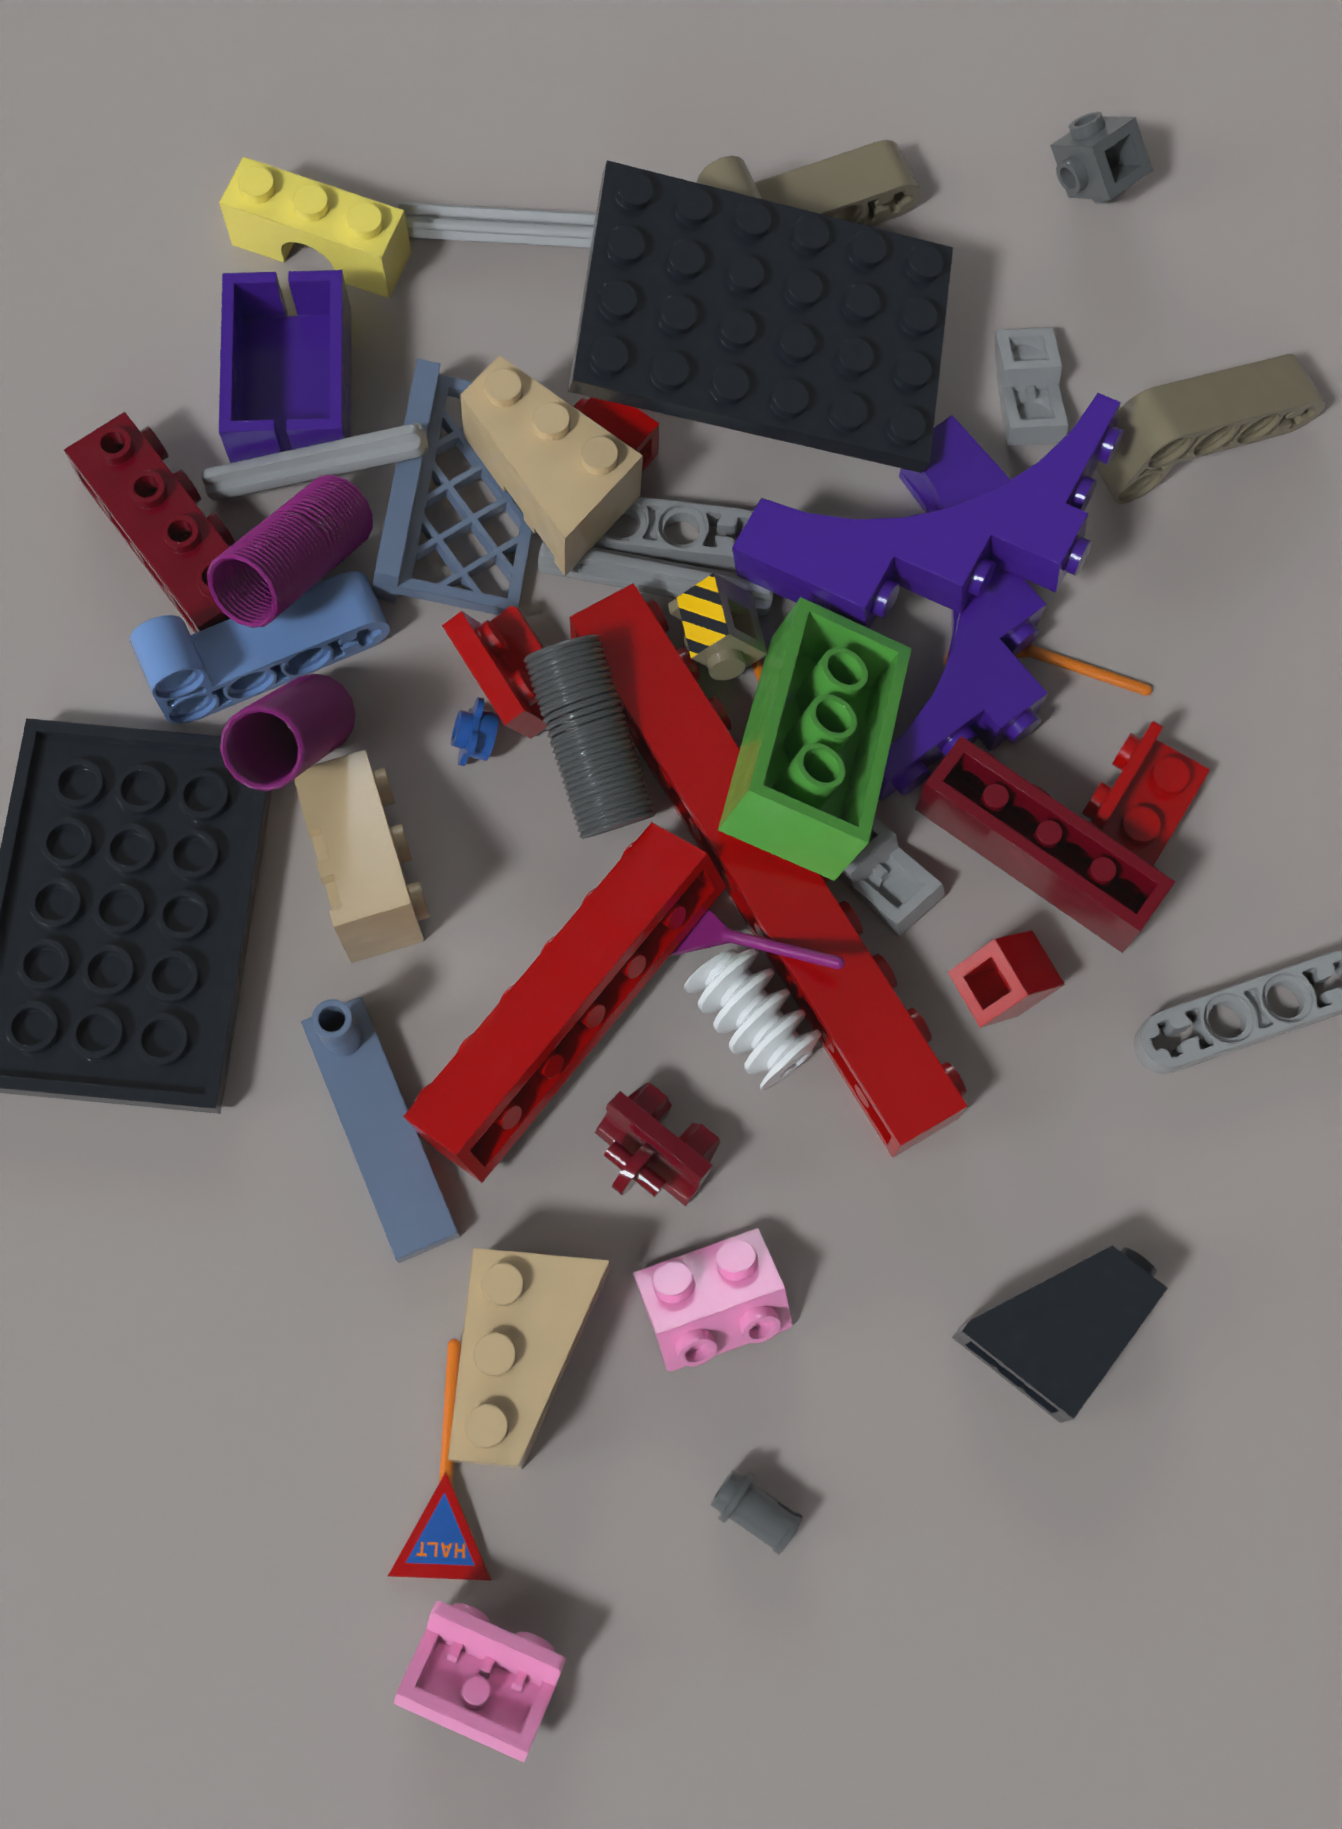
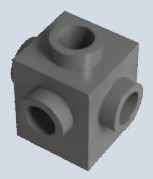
M1092 112L1074 120L1069 125L1070 132L1050 145L1057 163L1056 173L1058 180L1066 190L1068 198L1093 199L1095 203L1108 202L1122 195L1127 188L1153 171L1136 117H1103L1101 112Z

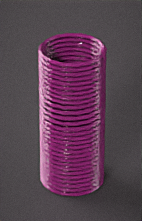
M334 475L316 478L211 561L207 572L208 588L214 602L225 615L238 624L250 628H259L271 623L369 538L373 529V514L367 499L356 486L344 478Z
M313 673L295 678L230 717L222 731L220 744L225 766L236 780L249 788L269 791L284 787L347 741L354 729L356 716L352 697L342 684L330 676Z

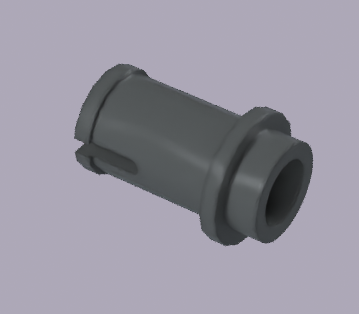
M732 1470L710 1504L721 1512L718 1519L725 1523L730 1518L770 1546L775 1553L781 1554L797 1531L803 1516L798 1512L795 1513L753 1484L754 1475L750 1472H747L743 1477L735 1470Z

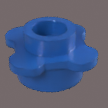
M481 697L476 698L473 708H469L468 712L459 710L454 723L451 746L460 748L458 755V765L460 766L466 765L468 757L487 761L495 743L499 716L496 712L484 710L485 700Z

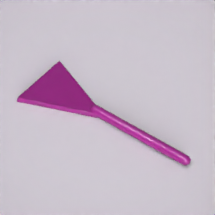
M709 909L669 956L733 943L834 969H842L845 965V960L841 956L730 930Z

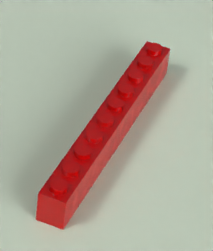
M632 583L570 616L571 639L592 634L601 636L599 641L603 642L601 647L605 649L603 653L607 655L605 659L609 661L607 665L611 667L609 671L613 673L611 678L614 679L613 684L617 686L614 691L619 693L616 699L621 700L618 706L623 707L621 713L626 715L624 720L628 721L626 726L630 727L628 732L632 733L630 738L633 739V743L698 847L710 856L726 886V892L753 935L841 956L845 960V965L842 969H834L764 951L784 985L790 991L799 1009H803L806 1012L805 1018L812 1030L819 1029L822 1033L819 1041L892 1158L958 1120L968 1107L963 1097L967 1096V1089L962 1078L949 1062H945L942 1065L928 1044V1042L932 1041V1035L925 1020L915 1008L911 1007L906 1010L893 990L897 987V980L891 967L880 954L877 953L874 956L870 954L859 936L863 934V928L857 914L845 900L840 903L837 902L826 885L830 879L718 830L740 749L728 731L732 726L725 708L715 696L707 699L697 683L700 679L699 671L689 652L684 647L676 650L666 634L669 631L668 623L656 601L652 598L645 601L635 584Z

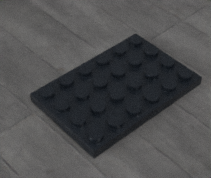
M607 160L601 178L568 392L922 473L930 464L953 247Z
M26 718L0 848V1093L221 1114L272 790L262 791L249 788L233 777L223 761L220 750L221 736Z

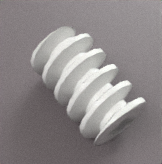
M752 948L738 954L735 950L728 949L700 966L684 984V989L692 994L704 991L698 1001V1008L701 1012L709 1014L720 1011L713 1022L717 1033L725 1034L736 1030L729 1042V1049L734 1054L752 1051L744 1064V1068L751 1075L768 1071L760 1084V1090L764 1091L797 1069L812 1054L811 1050L822 1033L817 1029L802 1035L798 1034L796 1029L805 1017L806 1012L800 1009L787 1014L782 1013L780 1009L791 993L787 988L770 994L766 992L765 987L775 972L772 968L754 974L750 971L749 968L760 953L757 949Z

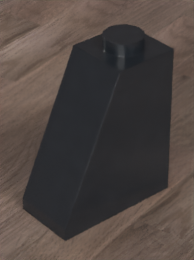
M1112 1245L960 1326L952 1338L1055 1420L1062 1423L1073 1420L1168 1288L1154 1278L1157 1270L1146 1258L1132 1249L1124 1247L1119 1251Z

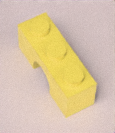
M242 157L219 202L233 246L284 263L294 242L307 245L325 256L332 264L334 270L343 271L345 284L390 298L411 255L404 210L246 157Z

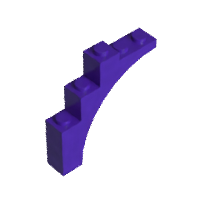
M1097 393L1074 428L1038 463L999 488L950 508L903 518L849 519L806 513L761 498L732 547L736 574L740 578L795 603L802 597L869 629L877 616L885 618L889 614L896 601L900 587L961 614L972 594L978 597L982 596L992 578L995 566L1053 592H1057L1067 572L1075 576L1079 573L1090 551L1092 541L1084 538L1088 519V513L1085 512V509L1097 483V480L1091 477L1099 462L1106 465L1111 463L1121 443L1124 430L1116 427L1121 402Z
M953 415L934 427L930 464L925 470L919 473L900 469L899 478L925 513L956 506L995 490L1011 480ZM995 566L992 578L982 596L978 597L972 594L961 614L952 610V637L945 669L934 694L909 728L890 745L878 798L879 802H882L895 791L904 796L918 787L929 776L930 770L928 767L944 755L946 756L960 736L972 744L979 738L987 749L991 751L1006 739L1012 744L1018 743L1029 735L1041 722L1037 715L1048 693L1015 655L1027 648L1039 635L1040 631L1037 625L1047 604L1024 578Z

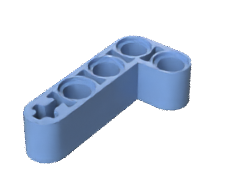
M352 571L336 575L315 584L265 627L250 628L229 619L190 635L184 620L179 616L165 615L152 618L140 624L131 633L130 643L152 695L166 720L173 724H185L202 719L279 687L299 676L308 675L368 650L387 637L390 633V625L366 575L362 572Z

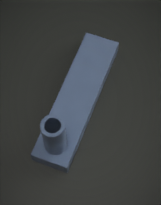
M362 997L347 1003L336 999L321 1002L314 1009L312 1017L301 1021V1024L396 1261L398 1263L404 1262L459 1238L460 1235L417 1131L403 1118L408 1108Z

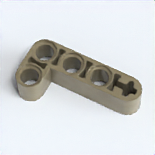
M887 139L758 182H754L743 159L739 156H726L706 166L697 179V183L870 227L903 215L918 202L921 195L920 187L897 143Z
M1294 354L1277 356L1155 386L1135 395L1119 409L1116 427L1124 430L1121 443L1111 463L1106 465L1099 462L1096 469L1116 503L1126 504L1153 490L1176 463L1296 431L1316 418L1325 408L1326 402Z

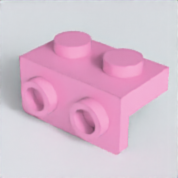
M759 1228L633 1272L667 1371L704 1364L716 1355L749 1343L765 1342L777 1333L792 1327L786 1290Z
M436 1601L430 1613L423 1637L396 1692L394 1704L524 1763L557 1685L566 1658L554 1652L553 1646L540 1636L528 1632H519L515 1635L491 1624L489 1618L475 1607L463 1603H455L450 1606L441 1601Z

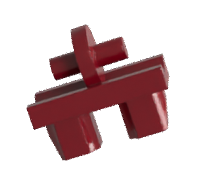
M651 1083L644 1084L628 1097L619 1091L607 1104V1113L598 1125L595 1134L610 1145L604 1153V1157L621 1170L612 1184V1188L619 1194L625 1195L635 1183H638L654 1197L664 1189L686 1207L698 1193L713 1167L710 1161L720 1144V1139L703 1124L692 1122L679 1138L663 1126L661 1122L667 1117L672 1104L668 1096Z

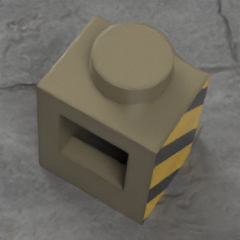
M712 573L668 603L670 614L682 620L685 631L683 641L691 659L700 665L707 666L709 675L713 679H733L741 675L745 668L767 655L752 594L721 576Z

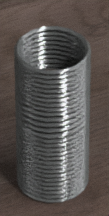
M595 634L550 645L527 655L524 659V663L527 664L526 669L529 670L527 674L531 676L529 680L533 682L531 687L535 688L533 693L537 694L535 699L539 700L537 705L541 706L539 709L541 711L540 715L544 717L543 723L547 724L545 730L549 731L547 735L551 739L549 744L551 745L550 747L554 748L552 753L556 754L554 759L558 761L556 765L559 766L558 771L561 772L560 777L563 778L562 783L565 784L564 789L567 790L566 795L569 796L568 801L571 803L569 807L573 809L571 813L575 815L573 819L577 821L575 825L579 827L577 831L581 833L579 837L582 839L652 818L657 813L653 811L655 806L651 805L653 800L649 798L651 794L647 792L649 788L645 786L647 782L643 780L645 776L641 774L643 772L640 768L641 763L638 762L639 757L636 756L637 751L634 750L635 745L632 744L633 739L630 738L632 733L628 732L630 727L626 726L628 721L624 720L626 715L621 713L623 707L618 706L621 700L616 699L619 693L614 691L617 686L613 684L614 679L611 678L613 673L609 671L611 667L607 665L609 661L605 659L607 655L603 653L605 649L601 647L603 642L599 641L601 636Z

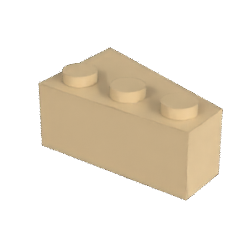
M499 355L460 394L463 434L503 492L507 490L524 513L526 524L534 534L536 532L539 534L554 555L555 564L562 574L566 576L640 496L643 455Z
M366 750L311 766L296 777L294 782L310 838H312L317 855L319 875L322 884L326 886L332 910L329 912L333 927L350 962H358L423 942L424 938L419 921L430 918V914L420 882L407 885L401 863L413 859L402 824L390 827L384 807L395 804L385 767L373 771Z
M473 1248L448 1460L455 1463L523 1469L557 1393L564 1372L610 1273V1260Z

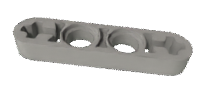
M638 497L623 514L632 516L637 520L640 525L638 531L627 538L613 536L607 531L593 547L691 566L736 571L732 552L736 532L743 530L753 511ZM684 521L696 527L699 535L692 543L687 545L675 544L665 535L666 529L675 522ZM709 526L717 527L715 547H707Z
M1342 951L1328 953L1154 1014L1142 1024L1135 1035L1134 1049L1137 1058L1150 1071L1160 1074L1174 1073L1342 1014V988L1323 992L1317 998L1313 988L1324 983L1335 974V971L1339 976H1342ZM1271 987H1286L1295 994L1299 1003L1298 1013L1295 1017L1284 1018L1272 1012L1267 1002V994ZM1224 1006L1236 1012L1241 1022L1240 1033L1237 1037H1220L1212 1030L1208 1017L1213 1007ZM1191 1025L1193 1027L1195 1037L1184 1040L1173 1050V1057H1171L1167 1049L1156 1050L1152 1045V1040L1160 1034L1159 1028L1162 1029L1166 1036H1173L1185 1032ZM1199 1043L1204 1047V1049H1201L1199 1047Z

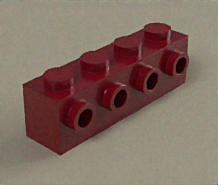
M123 412L65 448L64 452L80 482L192 631L197 633L231 619L214 602L208 588L207 572L211 561L232 546L235 541L226 525L215 512L206 517L196 505L202 498L187 474L182 469L172 473L163 462L169 456L153 430L147 426L140 431L127 413Z
M960 736L924 784L915 808L917 812L1121 953L1126 950L1140 933L1175 883L1174 880L1160 872L1152 863L1135 855L1106 835L1095 824L1084 820L1053 799L1045 790L1031 784L1000 763L992 754L978 748L962 736Z

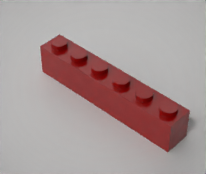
M651 822L639 838L625 849L621 859L601 883L585 896L579 909L557 935L546 942L540 955L519 980L503 993L497 1006L476 1031L464 1039L457 1053L432 1083L420 1091L415 1103L405 1113L403 1118L430 1146L483 1183L724 891L726 886L708 853Z

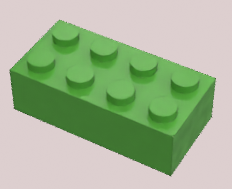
M800 597L770 639L718 830L835 881L869 843L912 648Z

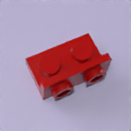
M510 606L491 621L486 620L484 623H480L463 611H460L442 625L443 629L503 724L530 739L543 731L547 724L543 723L544 717L540 715L541 711L539 709L541 706L537 705L539 700L535 699L537 694L533 693L535 688L531 687L533 682L529 680L531 676L527 674L529 670L526 669L527 664L524 663V659L527 655L544 648L522 612L515 606Z
M1155 721L1151 722L1142 738L1133 733L1129 734L1111 764L1122 770L1114 785L1110 787L1101 781L1082 812L1083 815L1092 819L1091 823L1099 827L1106 835L1155 865L1210 771L1205 766L1157 740L1164 726Z

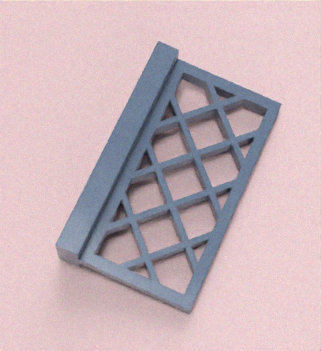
M417 358L404 425L421 424L426 432L429 450L425 456L396 462L372 589L376 598L395 603L398 594L499 615L510 606H515L516 608L519 606L532 531L524 521V513L515 504L514 499L506 491L503 492L465 439L463 426L458 428L445 410L447 396L461 399L460 394L472 381L439 374L441 363ZM442 426L448 435L439 440ZM456 445L472 468L449 481L435 463V457ZM432 478L434 482L437 484L438 488L429 492L430 482ZM481 478L497 500L473 514L457 490ZM446 497L463 520L438 534L424 513L425 509ZM505 510L519 528L518 536L498 547L481 523ZM471 530L487 554L463 568L446 544ZM422 531L428 541L418 546ZM434 551H437L453 573L439 583L412 578L415 562ZM515 551L512 566L506 556ZM495 563L510 582L507 598L482 593L471 577ZM461 584L464 589L457 588L456 586Z

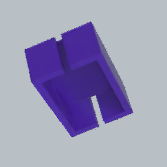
M342 270L288 271V283L297 316H288L276 272L222 273L219 435L230 463L351 437L352 311Z

